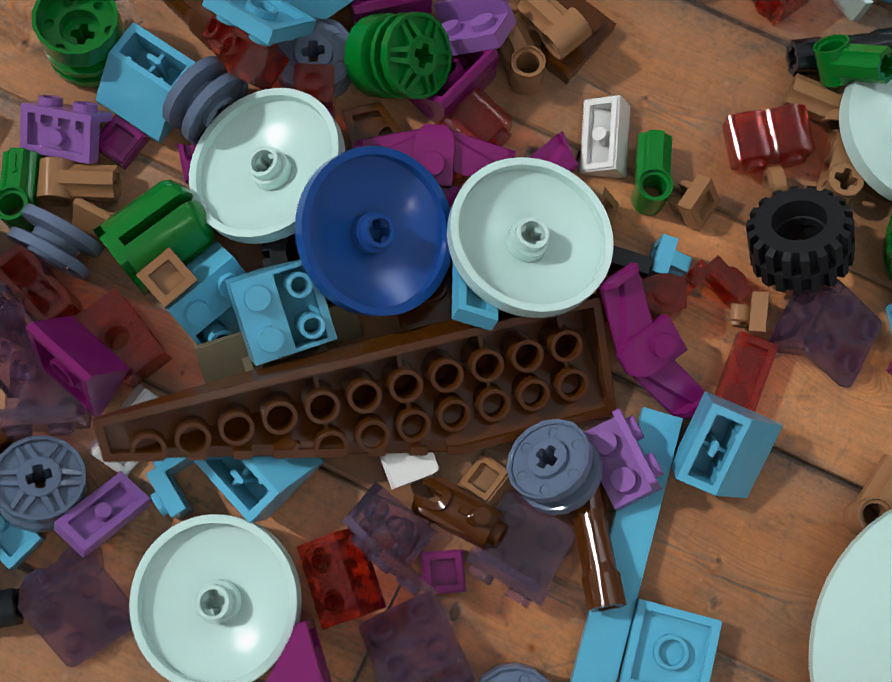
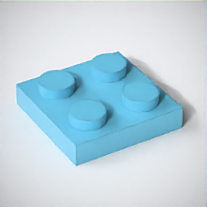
M203 0L202 3L203 7L216 14L217 20L229 26L239 27L249 33V38L253 42L263 46H271L275 43L287 40L292 41L295 38L312 35L317 21L284 0Z
M637 599L618 682H710L722 621Z

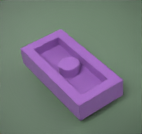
M121 471L54 522V531L84 559L148 508L151 498Z

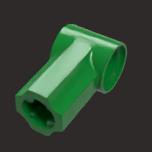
M844 34L824 37L813 46L820 81L825 87H839L856 80L887 84L892 79V49L889 46L852 44L850 37Z
M649 130L639 133L637 136L635 181L631 194V203L636 211L647 216L659 213L664 208L673 190V179L671 178L673 136L666 134L662 130ZM652 187L659 192L660 196H650L643 188Z
M10 148V150L3 152L0 179V220L9 229L13 226L32 232L35 227L21 215V211L26 203L37 206L36 194L39 163L42 157L38 152L25 148ZM23 206L19 213L11 215L15 208Z

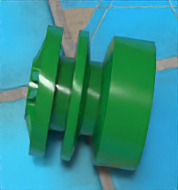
M36 0L32 9V27L55 73L67 83L76 86L98 87L108 53L126 31L115 1Z
M399 12L397 14L381 13L361 18L351 28L345 43L344 62L348 77L356 89L368 97L426 99L435 95L441 89L451 69L452 50L449 36L441 22L428 13Z

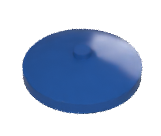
M364 146L348 150L329 159L320 166L308 180L300 196L295 217V237L302 265L316 288L328 300L348 312L368 317L391 316L407 312L426 301L437 290L448 271L451 262L447 241V223L450 207L443 190L432 174L409 155L382 146Z

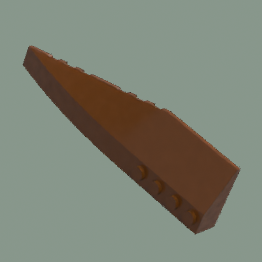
M593 293L581 305L560 315L531 318L510 314L498 309V322L491 331L450 319L328 349L215 380L92 418V423L103 462L164 461L165 458L207 460V457L252 459V456H273L274 459L346 457L347 454H367L368 457L385 456V453H409L410 456L428 455V453L446 452L447 455H463L515 441L527 428L544 420L562 419L574 424H580L613 415L612 411L616 410L617 407L601 299Z

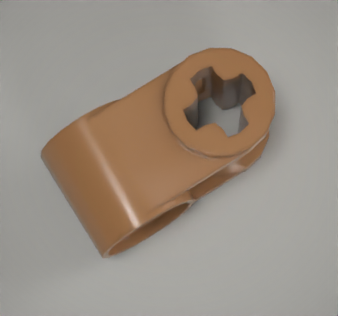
M835 129L825 145L822 155V166L816 186L819 191L823 189L833 191V197L841 196L846 200L847 204L850 197L855 196L861 191L864 180L856 171L846 153L840 130Z

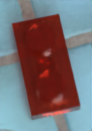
M739 331L735 336L714 395L755 412L779 346L746 332Z

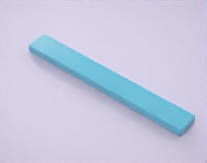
M646 407L640 410L637 423L644 438L638 440V443L645 455L653 452L664 474L657 477L662 489L619 511L614 510L609 532L616 567L621 575L626 606L603 612L588 611L569 682L617 681L683 418Z

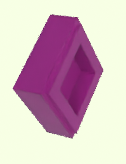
M115 114L112 117V121H109L99 133V152L126 170L148 143L149 139L146 134Z
M463 549L421 552L424 595L466 592Z

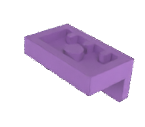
M438 0L434 5L439 21L449 36L452 56L500 48L517 23L508 0Z
M38 95V101L21 103L20 148L50 157H61L86 164L97 163L100 123L112 121V112L98 110V104L94 102L73 101V105L63 104V97Z
M620 408L612 411L613 418L585 432L589 441L598 449L602 459L603 473L601 482L616 511L661 490L662 487L657 477L664 474L653 452L645 455L641 449L638 440L644 438V435L634 416L631 415L625 418Z

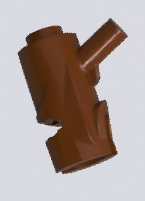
M429 475L425 478L423 484L429 487L428 491L441 499L435 503L416 493L412 503L413 513L484 551H488L491 546L498 548L501 545L509 529V525L504 523L505 513L477 499L446 479L438 478L435 475Z

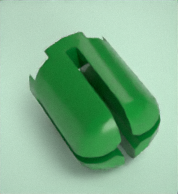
M171 179L159 181L93 229V232L144 296L150 290L136 274L170 247L186 266L209 248L215 239V230L206 223V212L198 201H192L193 195L185 185Z

